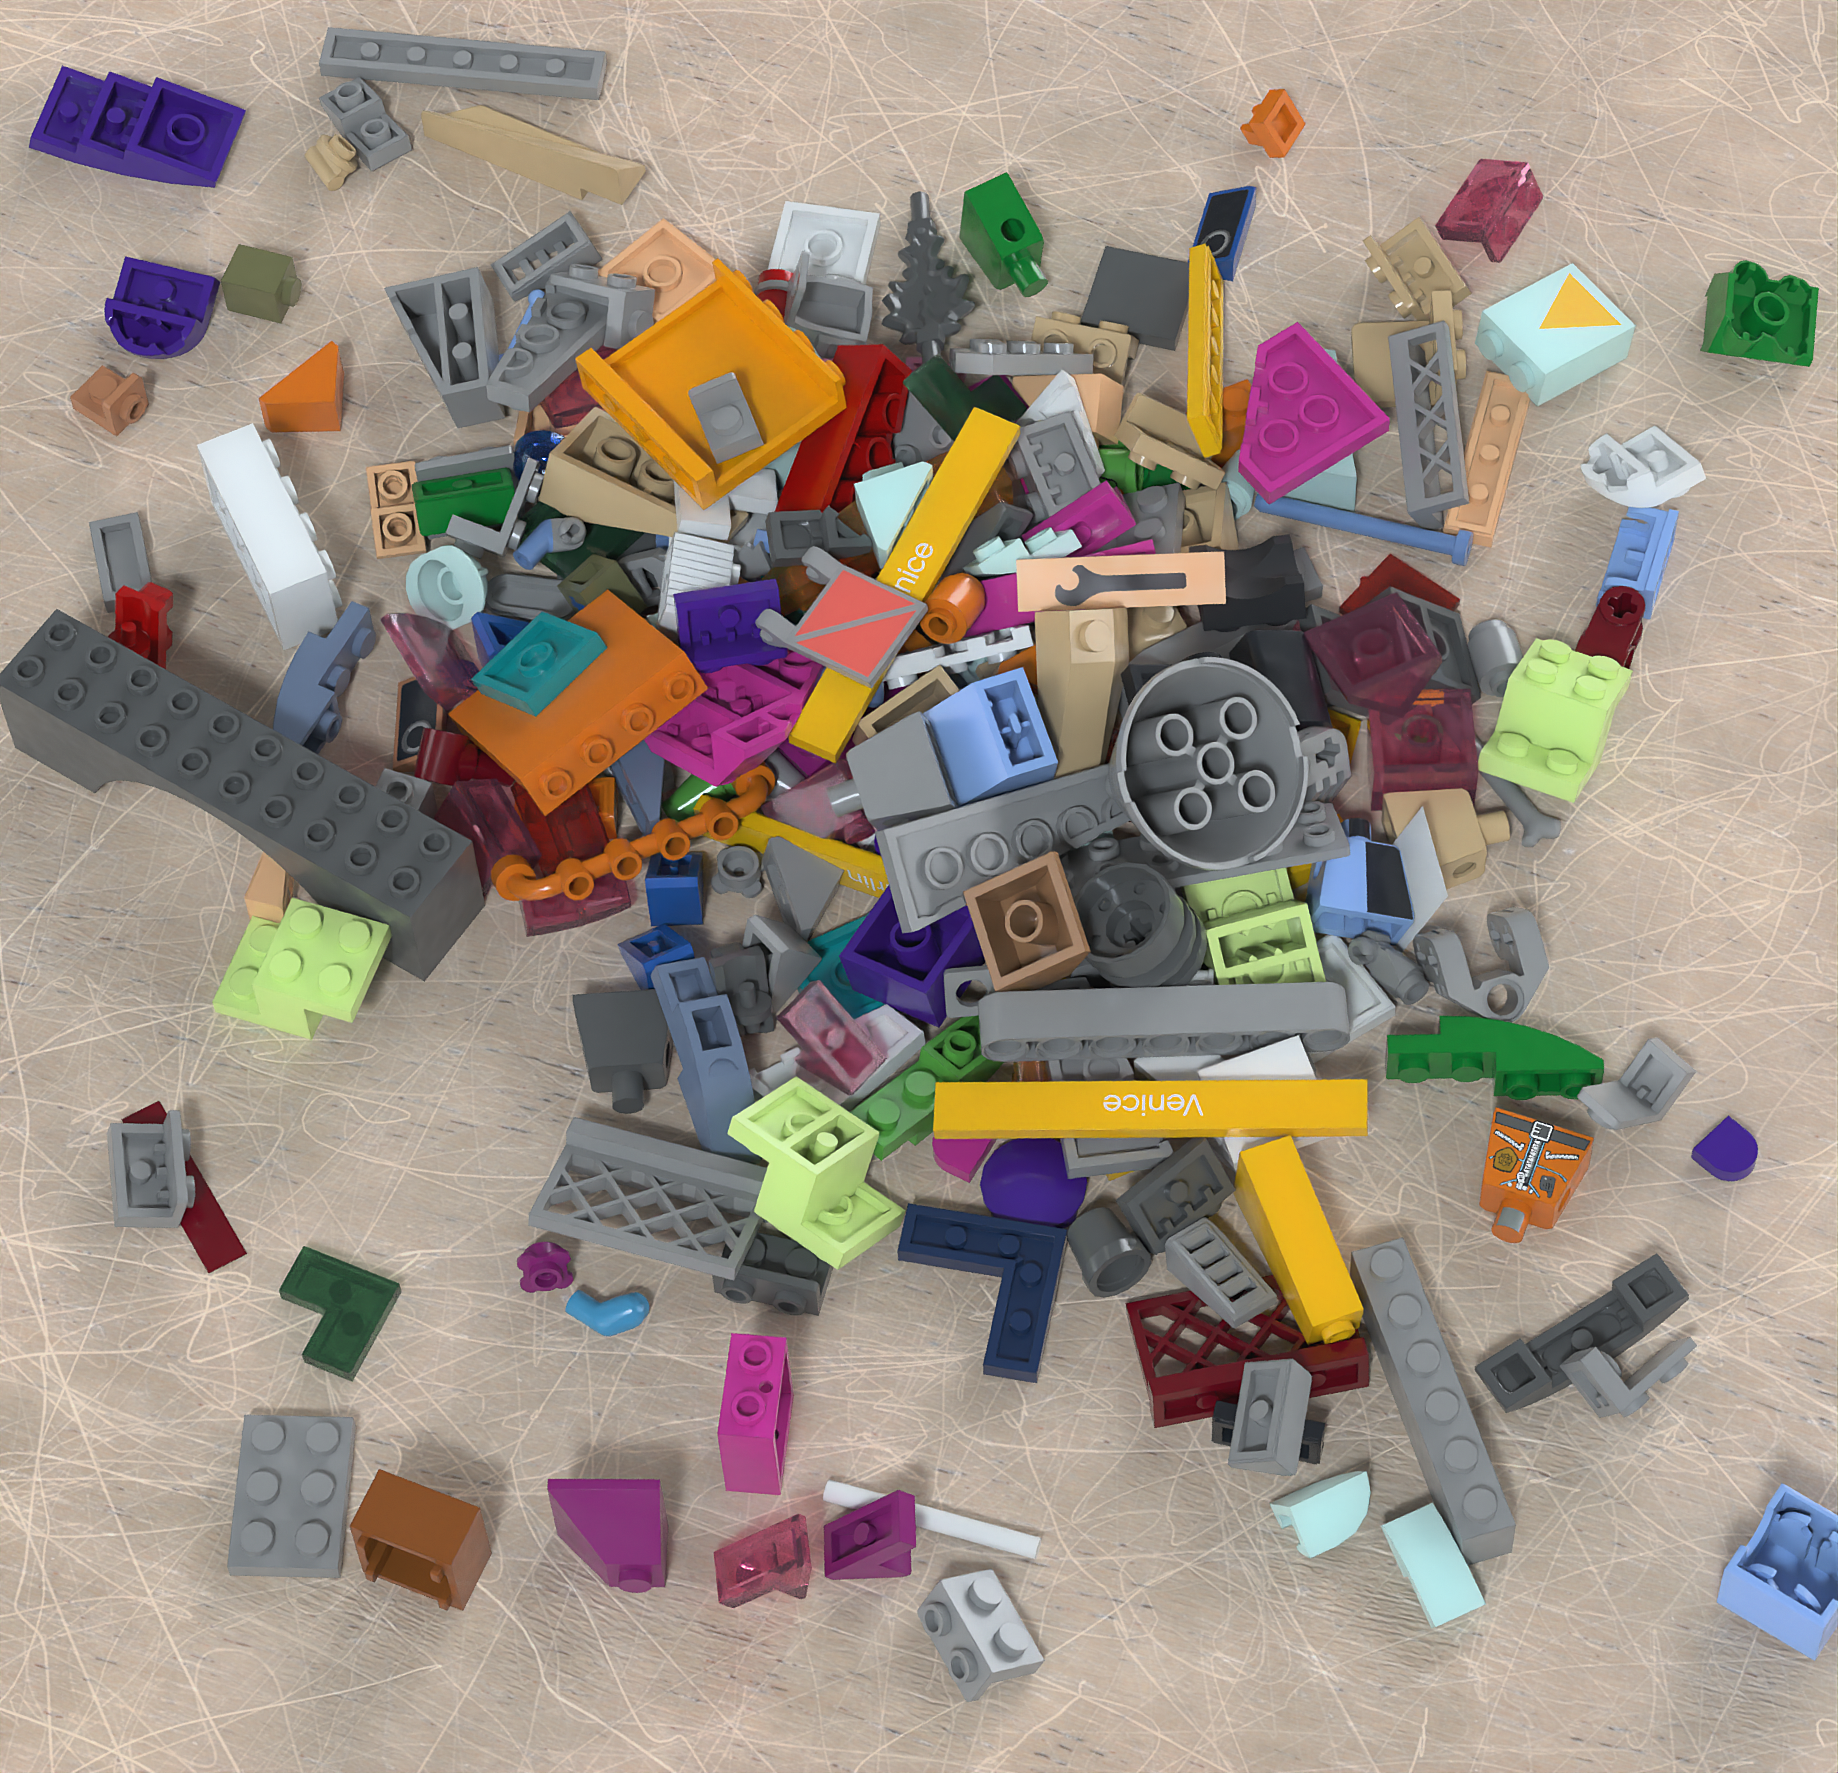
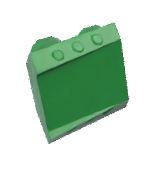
M1748 260L1740 261L1730 272L1714 274L1705 294V297H1707L1704 339L1700 351L1810 367L1814 354L1819 288L1809 286L1805 280L1792 275L1784 276L1780 281L1769 279L1766 271L1759 264Z

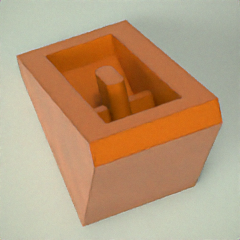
M330 341L259 397L264 424L270 432L341 431L344 371L337 344Z

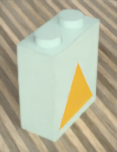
M1572 263L1483 310L1475 344L1479 347L1482 355L1486 359L1492 360L1509 376L1512 385L1518 391L1526 392L1530 400L1538 407L1626 359L1636 325Z

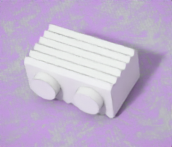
M674 532L664 560L656 629L671 641L676 640L678 643L673 594L738 584L741 566L732 562L734 545Z

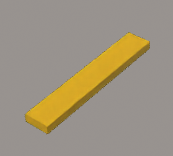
M1206 243L1189 248L1187 421L1204 458L1221 453L1223 438V278Z

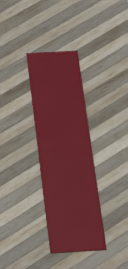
M157 1101L121 1120L123 1123L164 1124L167 1113L161 1102ZM190 1155L189 1160L185 1161L186 1176L194 1177L195 1199L193 1207L185 1209L180 1224L207 1272L211 1273L247 1253Z

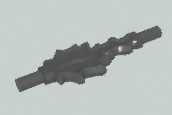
M919 191L910 196L911 221L908 222L905 237L910 246L898 251V257L907 265V269L902 272V276L907 281L889 282L888 287L893 293L887 294L882 299V302L888 308L890 314L883 318L882 325L903 333L899 340L902 344L912 345L916 343V350L922 355V367L925 369L936 360L942 362L941 351H944L945 337L955 335L961 330V325L957 322L969 315L975 307V303L963 299L969 283V276L961 274L956 278H952L954 267L945 266V261L937 258L945 239L937 235L935 222L930 217L928 194Z

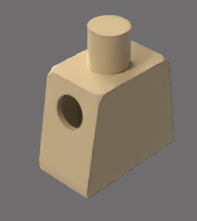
M1465 789L1383 794L1381 822L1389 845L1394 843L1423 806L1446 890L1485 873L1487 855L1486 845L1510 840V828L1504 810L1476 816L1469 792Z

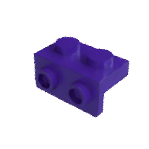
M776 579L673 594L679 648L686 653L698 672L713 673L721 670L723 667L747 663L758 666L766 665L775 659L788 656L787 648L775 647L765 643L760 637L762 629L758 628L755 624L757 618L765 609H771L781 615L779 588Z

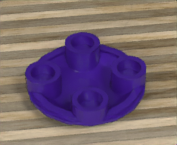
M1019 1138L1009 1141L994 1151L983 1167L980 1188L984 1204L991 1212V1217L1056 1228H1067L1076 1220L1077 1210L1084 1202L1087 1179L1086 1177L1068 1179L1060 1142L1051 1138Z

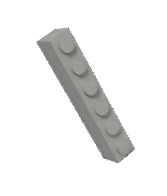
M1404 1238L1351 1252L1350 1277L1364 1308L1362 1317L1437 1511L1450 1531L1467 1565L1512 1553L1516 1527L1515 1521Z

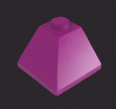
M548 1479L547 1490L557 1535L609 1587H619L621 1590L630 1593L646 1592L652 1587H665L668 1520L660 1479Z

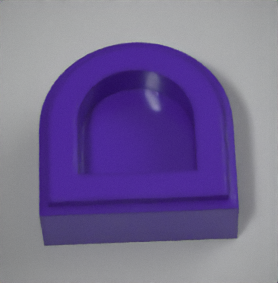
M1728 1115L1693 1148L1691 1158L1720 1180L1738 1181L1744 1179L1753 1171L1758 1155V1145L1752 1134Z

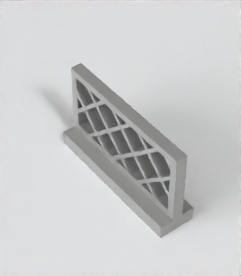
M573 1117L566 1131V1145L529 1212L528 1226L734 1281L762 1222L768 1223V1221L754 1212L767 1168ZM573 1171L592 1176V1178L574 1183L568 1172ZM622 1184L644 1191L625 1196L618 1185ZM606 1189L613 1199L612 1201L590 1207L584 1196ZM675 1198L693 1203L694 1205L676 1210L669 1199ZM572 1200L578 1209L577 1212L567 1215L548 1211L550 1206ZM657 1203L664 1214L642 1221L635 1209ZM720 1212H727L746 1218L728 1224ZM623 1214L630 1225L614 1229L603 1226L600 1220ZM708 1216L715 1228L693 1235L686 1223ZM673 1227L681 1239L666 1243L655 1240L651 1234ZM725 1241L732 1252L729 1258L726 1259L707 1254L703 1247Z

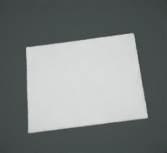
M1423 806L1392 844L1401 851L1414 912L1413 924L1395 945L1400 953L1406 949L1415 935L1419 933L1448 897Z

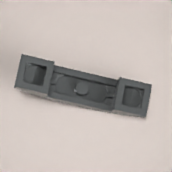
M1656 1253L1613 1280L1610 1292L1528 1343L1524 1344L1521 1338L1475 1366V1372L1505 1413L1521 1409L1573 1384L1560 1367L1573 1353L1597 1347L1599 1351L1605 1352L1614 1359L1677 1311L1689 1299V1294Z

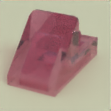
M820 980L810 982L776 1017L803 1048L794 1059L797 1064L848 1096L853 1095L887 1060L886 1056Z
M796 1514L713 1552L718 1601L722 1605L734 1609L774 1590L801 1600L807 1596L812 1566L806 1516Z

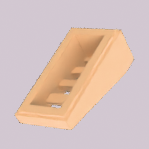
M262 852L244 899L250 920L252 916L280 923L293 898L294 878L264 852Z

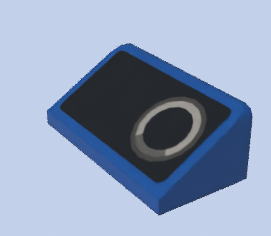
M1245 186L1213 192L1208 195L1193 247L1205 243L1206 246H1209L1223 280L1232 282L1234 280L1256 208V187Z

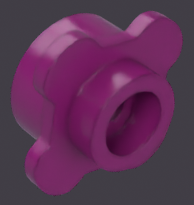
M538 1242L529 1246L517 1258V1267L523 1270V1277L520 1279L521 1289L534 1293L537 1291H551L556 1288L564 1289L570 1286L573 1282V1274L567 1270V1264L571 1260L570 1253L553 1242Z

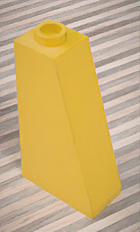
M1291 1135L1239 1152L1234 1182L1236 1191L1233 1194L1307 1344L1311 1345L1320 1341L1330 1344L1350 1338L1355 1334V1329L1360 1327L1364 1308Z

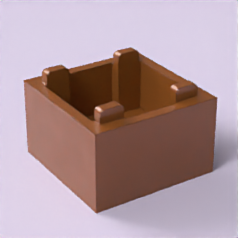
M381 1469L378 1470L350 1524V1530L362 1570L365 1572L367 1580L375 1582L377 1578L437 1600L439 1608L448 1611L450 1606L462 1611L464 1610L492 1554L480 1507Z

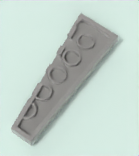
M1109 763L876 831V839L902 933L920 930L966 906L967 903L963 891L1051 851L1058 852V855H1061L1071 849H1076L1094 840L1098 835L1111 831L1130 821L1119 808L1116 801L1107 794L1105 789V779L1109 773Z

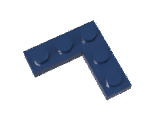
M908 1203L897 1250L898 1261L1001 1277L983 1362V1374L1031 1383L1038 1382L1067 1244V1229Z

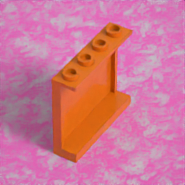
M608 589L568 620V622L597 632L607 646V649L536 717L485 696L479 690L448 713L462 735L469 737L468 742L476 745L477 749L484 751L528 792L544 816L552 812L708 689L686 653Z

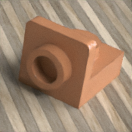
M103 365L70 396L73 409L116 437L129 424L138 421L143 415L145 408L149 405L142 377L132 373L124 379Z

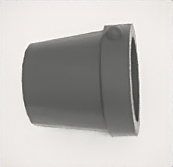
M1101 1207L1084 1213L1071 1224L1066 1233L1067 1241L1082 1271V1280L1094 1296L1105 1298L1118 1295L1130 1289L1144 1277L1151 1265V1255L1144 1244L1129 1232L1109 1208Z

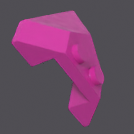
M788 650L786 658L775 659L766 665L758 666L747 663L723 667L721 670L713 673L698 672L708 689L644 740L650 751L715 787L732 783L738 776L757 768L786 740L820 680L824 666L792 650Z

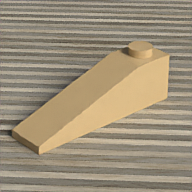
M594 407L549 453L539 501L557 509L564 515L578 518L582 522L673 537L674 532H678L673 479L607 412ZM730 510L731 529L728 540L705 539L728 544L745 525L749 514L745 511Z

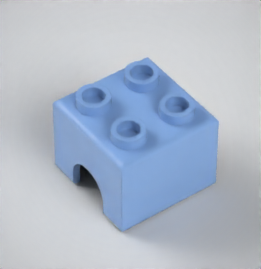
M1781 1483L1767 1504L1763 1518L1746 1547L1743 1545L1739 1546L1725 1567L1717 1603L1815 1661L1838 1626V1515Z

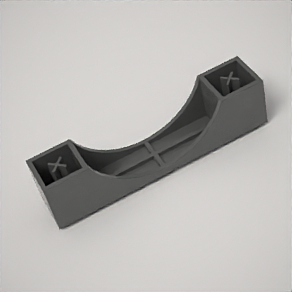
M58 609L51 614L0 673V704L16 749L93 793H96L103 784L108 782H137L171 793L203 809L236 830L271 857L319 905L390 925L392 937L382 958L424 982L485 907L473 842L470 839Z

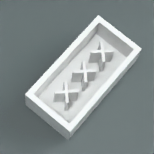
M252 423L198 444L197 448L211 503L283 650L301 644L308 631L319 636L331 632L338 622L335 609L342 606L339 592L332 580L336 578V574L326 550L318 552L314 541H317V535L306 512L299 514L295 504L299 503L289 476L281 477L277 469L280 467V461L271 440L261 441Z

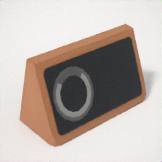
M437 668L398 682L393 771L414 772L423 727L447 732L449 681L446 668Z

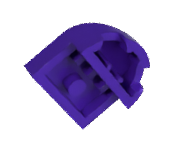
M125 256L113 299L106 298L105 321L118 344L133 355L148 359H168L183 355L195 348L206 334L220 281L212 276Z

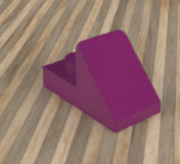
M896 1490L824 1525L825 1577L832 1580L897 1578L910 1575L912 1571L911 1549L916 1548L915 1495Z

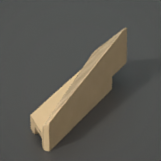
M483 105L447 114L425 110L421 113L424 136L580 200H583L586 194L591 192L623 205L646 172L645 165L601 154Z

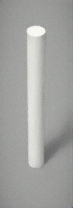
M829 1479L825 1486L823 1501L857 1510L886 1495ZM915 1503L916 1527L1036 1559L1042 1540L1040 1537Z

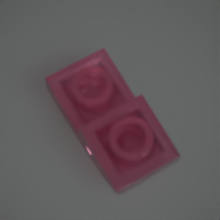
M613 872L594 879V888L591 894L582 900H572L564 892L542 900H519L526 937L583 926L630 908L631 899L627 881L616 878Z

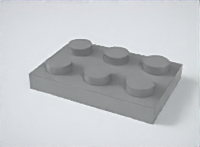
M244 1415L227 1563L230 1576L341 1578L356 1431L353 1417Z

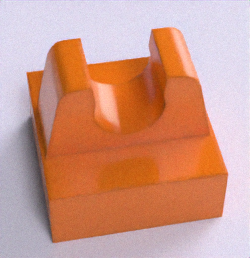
M1274 89L1269 90L1261 104L1253 107L1251 110L1253 117L1249 124H1242L1240 130L1249 144L1263 146L1269 158H1284L1306 123L1286 90Z

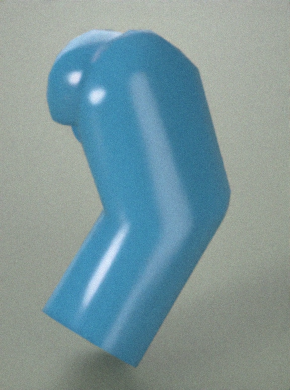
M577 1290L568 1300L565 1312L599 1334L610 1337L639 1326L649 1314L650 1306L646 1297L638 1292L623 1294L600 1303L585 1292Z

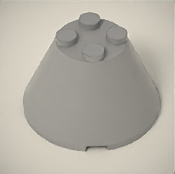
M1203 657L1173 664L1153 676L1139 690L1129 705L1110 758L1109 773L1105 779V789L1107 794L1116 801L1119 808L1155 848L1176 862L1188 867L1210 871L1228 870L1256 862L1272 852L1286 838L1303 807L1308 785L1309 765L1308 755L1302 756L1300 740L1295 727L1300 725L1291 705L1280 690L1261 673L1247 665L1217 657Z

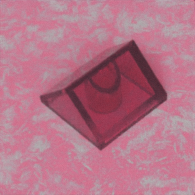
M1397 592L1304 632L1310 648L1349 704L1401 718L1404 717L1443 662L1441 653Z

